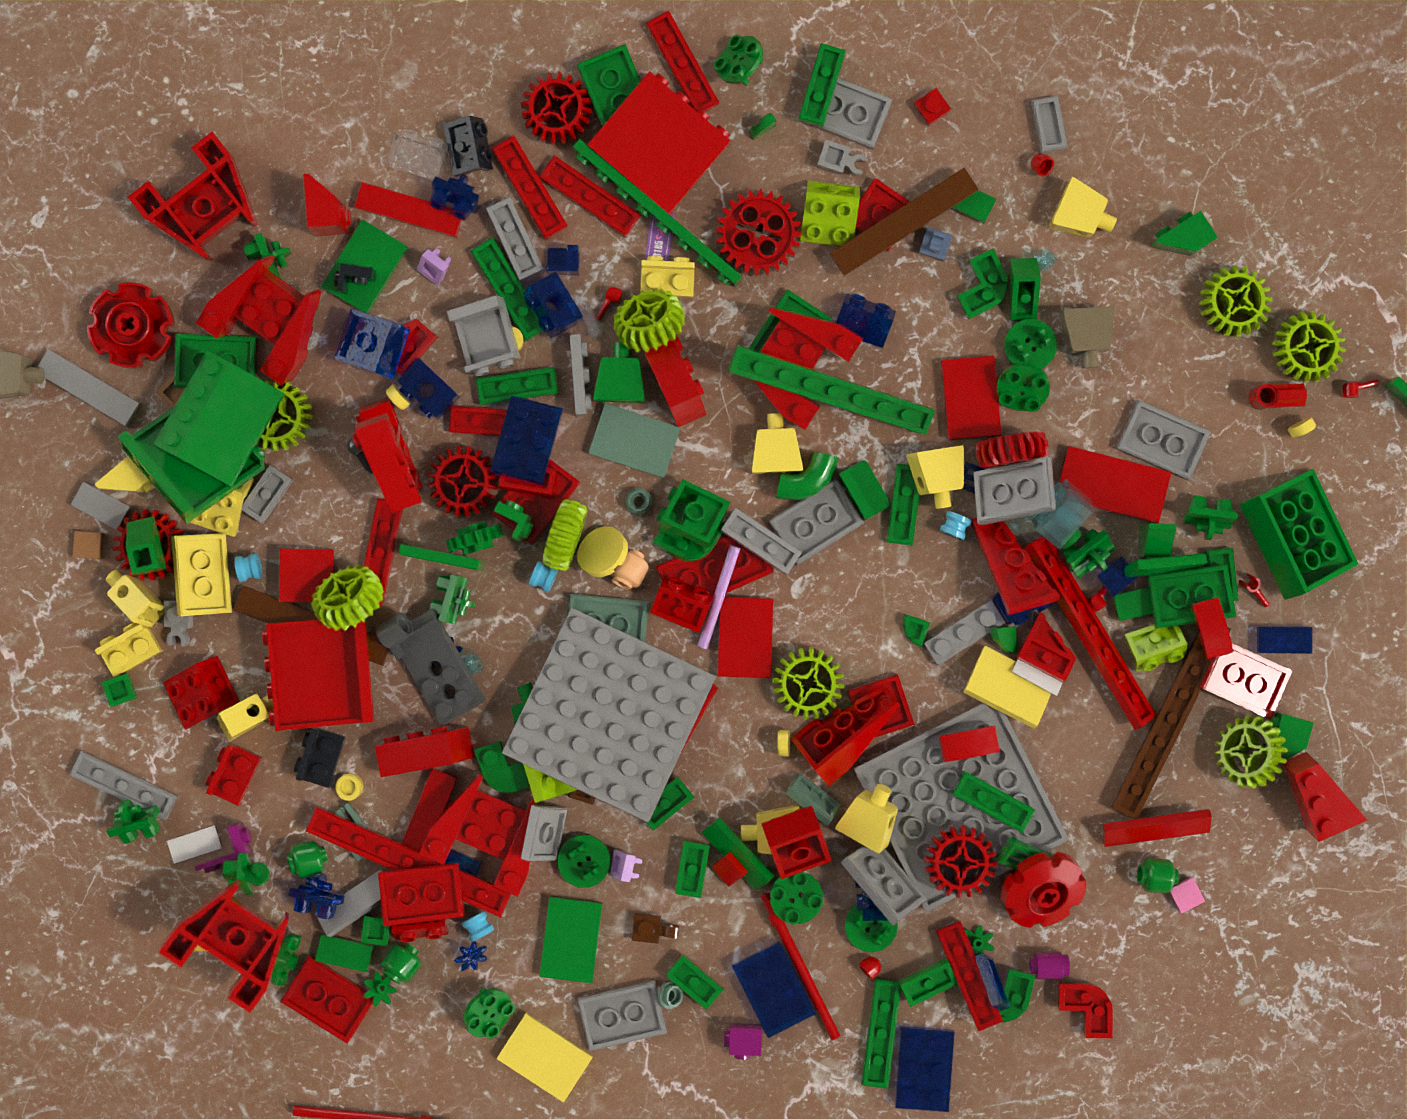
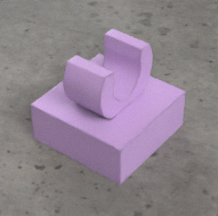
M428 249L421 256L417 271L438 286L444 280L451 258L448 257L443 261L438 257L439 249H435L433 252Z
M614 849L609 876L625 882H630L631 878H639V874L632 871L634 864H642V860L626 851Z

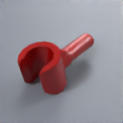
M610 287L607 290L605 300L595 316L596 319H602L611 301L615 303L620 302L623 294L622 289Z
M1379 380L1346 383L1342 387V397L1357 398L1359 396V389L1378 386Z
M1247 573L1249 583L1247 584L1239 580V586L1252 592L1265 608L1268 607L1270 603L1259 589L1260 579Z
M1110 576L1101 590L1088 599L1094 612L1100 611L1107 605L1102 597L1115 582L1113 577Z

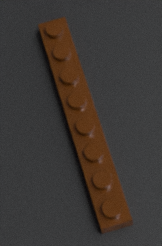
M1198 631L1111 806L1133 819L1138 818L1201 691L1200 685L1212 659L1207 660L1199 638L1200 631Z

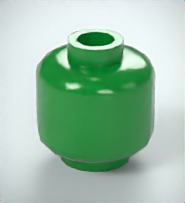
M314 840L293 845L290 848V853L286 854L291 874H296L300 879L322 873L324 869L323 863L328 861L324 846L318 847Z
M1146 858L1137 868V882L1145 892L1167 894L1174 885L1178 884L1179 872L1177 869H1174L1173 863L1169 859Z
M408 943L404 947L399 944L393 945L381 962L384 968L382 973L397 984L409 982L421 966V960L417 957L419 951Z

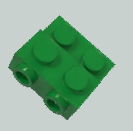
M682 479L678 488L673 486L667 498V501H670L668 507L662 506L656 518V521L659 522L657 530L679 541H682L683 537L708 548L730 505V501Z

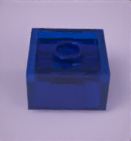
M351 309L333 359L353 368L393 380L410 329L394 321Z

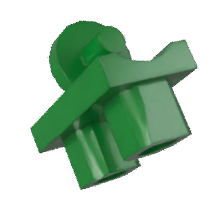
M262 233L254 235L255 240L243 246L248 260L274 256L275 259L268 270L281 278L275 261H278L280 268L287 267L285 258L291 255L290 248H281L279 241H274L271 243L274 251L271 252L266 237H263Z
M1194 495L1183 516V523L1196 525L1195 530L1204 532V539L1210 541L1214 533L1223 534L1224 529L1232 528L1233 522L1237 521L1238 512H1233L1231 500L1218 499L1215 502V509L1206 508L1207 498Z
M1094 529L1089 530L1083 538L1086 543L1084 546L1078 549L1074 545L1064 551L1067 563L1079 579L1087 572L1093 571L1096 567L1103 572L1108 568L1104 561L1111 556L1110 553L1116 548L1111 542L1108 533L1104 530L1100 533Z
M453 574L451 576L438 577L436 589L446 592L443 602L433 600L430 605V609L433 608L438 615V621L456 625L458 615L465 616L467 606L475 608L476 603L469 601L471 590L466 589L468 578Z
M123 800L120 802L118 810L114 811L113 826L108 828L106 832L109 837L118 836L123 844L136 840L139 835L137 830H141L146 839L154 837L160 829L156 820L160 810L157 805L141 809L140 805H134L130 800Z
M238 853V860H224L223 877L228 879V885L237 879L240 880L239 888L242 889L245 895H253L251 884L261 886L270 877L267 865L261 862L252 864L247 853Z

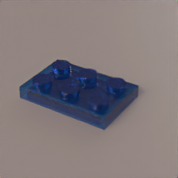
M511 396L491 465V473L543 486L562 418L563 408Z
M780 941L732 964V968L768 1038L816 1014Z
M900 1026L895 1108L949 1112L954 1030Z

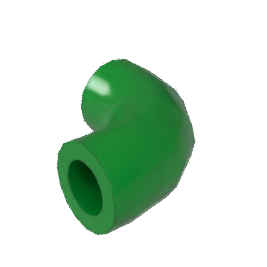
M813 452L810 464L803 472L798 474L781 472L776 498L782 500H803L818 494L831 481L839 457Z

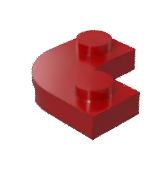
M1058 982V1010L1084 1011V1037L1113 1038V1007L1107 994L1100 987L1091 983Z

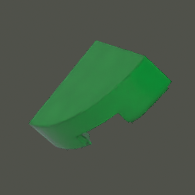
M772 113L762 117L759 124L750 128L749 134L753 140L776 127L777 120Z
M904 614L903 628L906 636L912 643L922 648L930 622Z
M1016 626L990 629L994 642L997 641L1003 652L1018 653Z

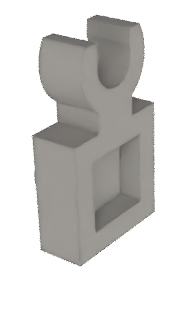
M825 140L817 167L841 175L844 168H847L854 176H861L863 171L856 169L854 163L857 161L866 163L867 158L861 154L850 156V147Z
M176 599L164 600V627H171V632L167 636L168 645L176 644V636H179L181 639V647L189 645L190 636L186 629L193 627V616H177Z

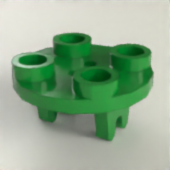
M737 34L731 37L728 41V46L714 62L713 67L717 71L718 76L726 83L735 84L742 82L747 86L749 83L747 78L764 61L762 57V44L753 36L741 37Z
M1024 319L1015 323L1008 330L1003 341L1004 352L1008 361L1013 365L1019 363L1032 364L1042 369L1053 360L1057 351V339L1053 330L1045 322L1037 319ZM1025 339H1029L1030 342L1026 343ZM1032 347L1036 349L1035 352L1031 350Z
M1019 363L1012 365L1004 370L997 380V394L1000 404L1016 411H1038L1050 393V381L1047 374L1041 368L1032 364Z
M590 834L570 838L562 846L558 855V868L561 876L569 884L578 888H590L599 884L606 877L611 865L607 846L600 839ZM587 856L591 857L590 861L586 860ZM581 862L582 866L579 867L577 863Z
M803 871L784 879L779 877L771 888L770 903L774 913L781 920L791 925L803 924L811 921L819 913L823 905V892L819 882L811 874ZM800 892H803L802 897L798 895ZM790 898H794L793 903L789 901Z
M867 898L851 907L846 915L844 927L846 935L853 946L861 951L873 953L882 951L891 945L897 935L898 923L892 925L874 902ZM867 927L870 928V931L868 932L865 931Z
M290 933L285 939H282L271 974L272 985L284 987L288 978V970L293 971L296 967L299 956L295 954V951L300 946L302 936Z
M482 987L479 991L480 993L475 995L468 1003L464 1011L463 1023L465 1029L473 1036L492 1039L499 1034L500 1029L507 1023L510 1015L514 1013L515 1005L512 1003L510 996L502 989H486Z

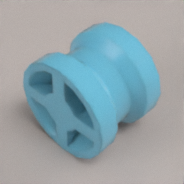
M947 511L945 515L947 520L944 525H941L939 531L954 538L964 540L966 536L965 529L970 526L972 520L957 513Z
M251 553L249 557L235 556V570L240 582H245L248 578L252 577L255 579L263 577L261 560L258 553Z
M538 561L530 578L529 585L532 587L539 586L544 592L549 593L558 571L545 567L543 562Z
M484 910L461 922L463 928L468 930V938L471 942L494 930L493 925L489 924L486 920L487 914Z

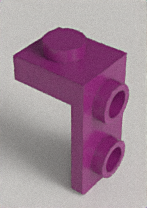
M243 822L227 827L234 853L200 863L195 866L196 871L204 869L205 873L221 869L220 863H223L224 860H238V853H247V855L252 853L249 843L252 842L249 828L244 827Z

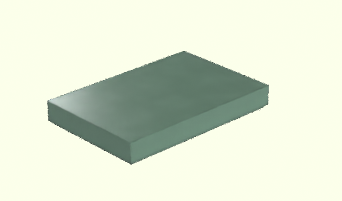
M605 403L589 454L665 478L681 428Z
M570 594L568 614L571 608L636 639L646 642L649 601Z

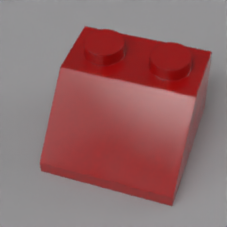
M309 173L303 174L307 227L316 236L348 234V226H352L350 210H347L346 205H343L334 194Z
M812 805L761 823L781 879L832 861Z

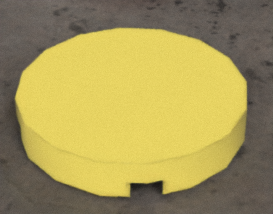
M604 526L590 532L581 542L577 551V561L581 569L592 577L601 578L608 576L614 572L613 569L617 565L621 566L625 561L628 553V543L623 534L614 527Z

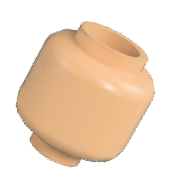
M630 549L622 565H617L613 569L614 572L610 574L612 582L625 590L639 587L649 568L648 563L643 559L644 554L635 549Z

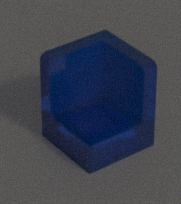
M567 245V248H549L546 266L547 275L579 276V246Z
M1123 556L1116 557L1109 563L1110 565L1104 572L1102 571L1097 575V578L1108 590L1107 595L1109 597L1116 596L1139 577L1125 576L1124 568L1129 564Z

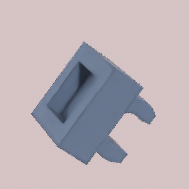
M927 227L918 254L944 262L952 235Z

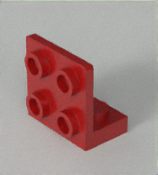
M218 655L198 662L163 682L185 729H189L240 702Z

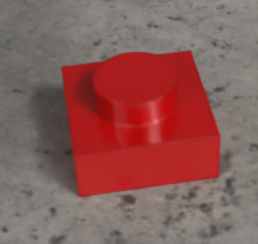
M937 87L914 103V106L928 126L951 111L950 106Z

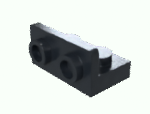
M466 116L443 124L453 176L459 177L479 170H493V155L487 140L488 129L482 118Z
M317 727L312 728L310 732H306L302 742V747H305L303 757H298L294 767V772L297 773L296 780H304L330 788L346 736Z

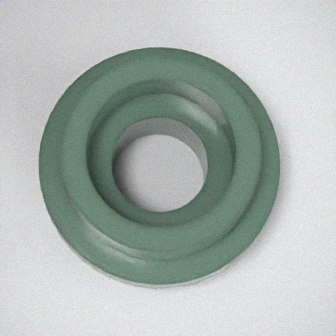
M642 488L631 490L626 497L628 510L636 515L648 512L652 506V498L649 492ZM636 497L644 499L642 506L637 507L634 505Z
M665 982L660 987L658 1001L663 1008L672 1009L679 1006L682 1002L683 991L674 982Z

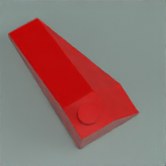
M884 686L857 699L854 705L844 710L838 708L833 711V715L823 720L817 718L811 721L790 739L816 773L830 786L853 766L900 704Z

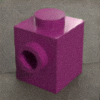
M730 1023L729 1031H724V1047H729V1055H734V1058L739 1060H748L750 1056H761L762 1024Z

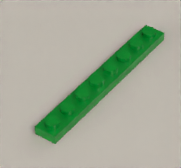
M581 139L576 142L573 148L577 153L575 158L586 167L589 164L597 170L595 175L607 184L611 181L618 187L615 190L618 195L626 201L631 198L638 205L635 207L637 211L646 218L651 215L658 221L655 225L666 235L671 232L678 238L676 243L686 252L691 249L698 255L696 260L703 267L708 269L711 266L718 272L716 277L726 286H729L731 283L735 287L740 283L742 276Z
M737 344L727 369L731 373L923 435L927 434L935 413L933 408Z

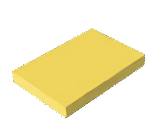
M226 533L172 536L177 616L232 613Z
M984 646L963 693L1035 729L1040 722L1051 693L1013 673L1016 661Z
M526 1012L497 1059L564 1103L590 1063L593 1055Z

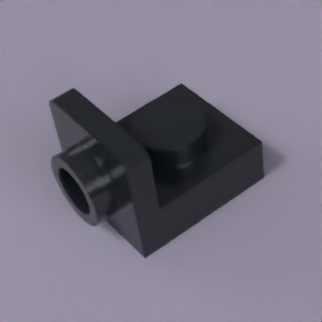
M340 264V271L336 270L334 286L338 287V291L341 294H347L349 279H352L351 283L367 285L368 281L375 282L376 271L372 267Z

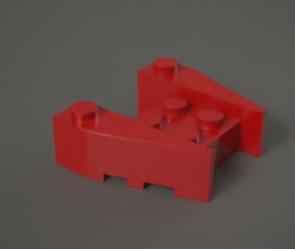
M210 132L191 147L207 170L175 195L166 200L158 188L150 181H147L128 196V199L146 220L210 262L214 259L204 248V245L244 215L253 226L256 227L258 225L235 159L213 132Z
M271 255L258 260L209 300L197 319L196 324L218 339L230 334L238 319L275 345L260 371L282 386L286 382L295 379L307 359L308 342L312 336L314 328L312 324L315 311L318 310L322 291L317 289L307 293L305 296L268 270L275 259Z
M770 307L768 311L780 318V321L760 352L813 369L826 348L849 362L864 338L840 323ZM754 380L783 417L806 430L821 405L806 396Z
M389 397L359 407V416H356L358 423L355 427L356 433H353L352 436L357 449H363L391 513L421 503L422 499L418 490L422 489L423 485L411 458L408 444L405 443L401 433L402 427Z
M478 773L430 826L419 850V855L444 865L456 839L502 859L492 882L493 887L518 897L529 873L530 861L521 859L531 806L536 805L534 797L531 796L524 809L478 789L483 779V774Z
M237 879L179 921L160 946L158 953L182 968L197 945L241 974L229 990L227 999L251 1013L267 991L289 920V913L285 912L276 925L233 897L240 887L241 881Z

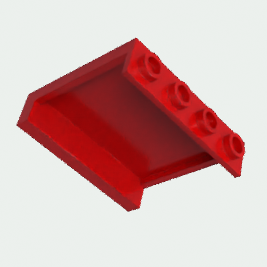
M649 71L588 143V146L671 216L676 210V206L725 148L731 145V140L728 138L730 134L720 125L714 127L708 121L710 117L702 109H693L688 104L690 100L679 90L676 93L668 87L669 82L659 73L653 75Z
M366 618L365 622L357 623L356 627L351 625L347 630L340 628L337 631L333 628L328 629L319 620L266 624V630H262L263 645L268 646L269 656L264 657L266 673L270 672L271 683H267L268 699H273V710H269L270 726H275V732L375 722Z

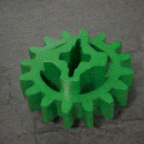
M487 521L457 529V537L445 540L449 553L462 549L464 556L494 547L492 540L503 537L504 532L501 524L488 527Z

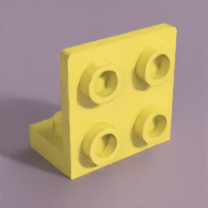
M251 478L189 523L235 537L238 532L243 500L253 488L254 478Z

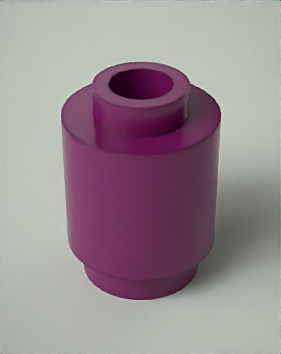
M1035 952L1034 958H1030V973L1035 974L1036 980L1063 979V976H1069L1070 974L1068 954L1062 955L1061 952Z

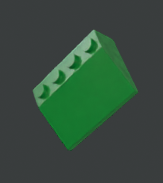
M207 351L153 445L178 460L232 487L285 394L231 362Z
M1310 469L1239 503L1284 600L1306 594L1358 565V561L1314 469Z

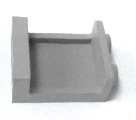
M495 295L447 311L449 321L455 322L467 364V366L463 367L465 373L473 374L474 377L482 376L489 373V368L498 366V369H504L513 366V361L521 359L504 297Z

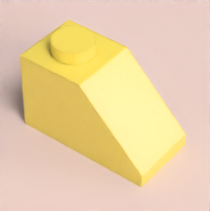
M128 456L95 483V486L99 489L140 493L145 491L147 493L155 488Z

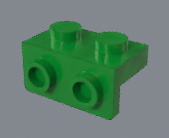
M507 500L505 504L498 502L494 511L518 523L511 538L520 542L523 537L527 539L534 527V524L530 523L532 517L522 513L524 508L510 500Z

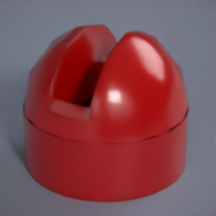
M1038 153L1031 160V168L1039 176H1047L1054 168V160L1047 154Z
M869 956L858 963L860 969L871 980L881 971V963L876 957Z

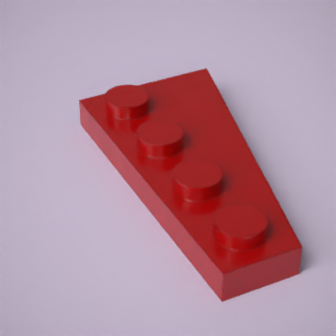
M977 517L972 518L971 526L1008 615L1059 601L1060 595L1058 592L1051 588L1046 581V576L1041 570L1036 568L1030 560L1031 556L1025 549L1023 550L1020 547L1015 535L1004 521L980 525L977 523Z

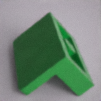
M866 460L838 475L864 521L891 506V502Z

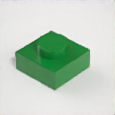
M130 673L102 682L110 707L138 698Z
M365 915L361 943L388 946L391 926H383V917Z

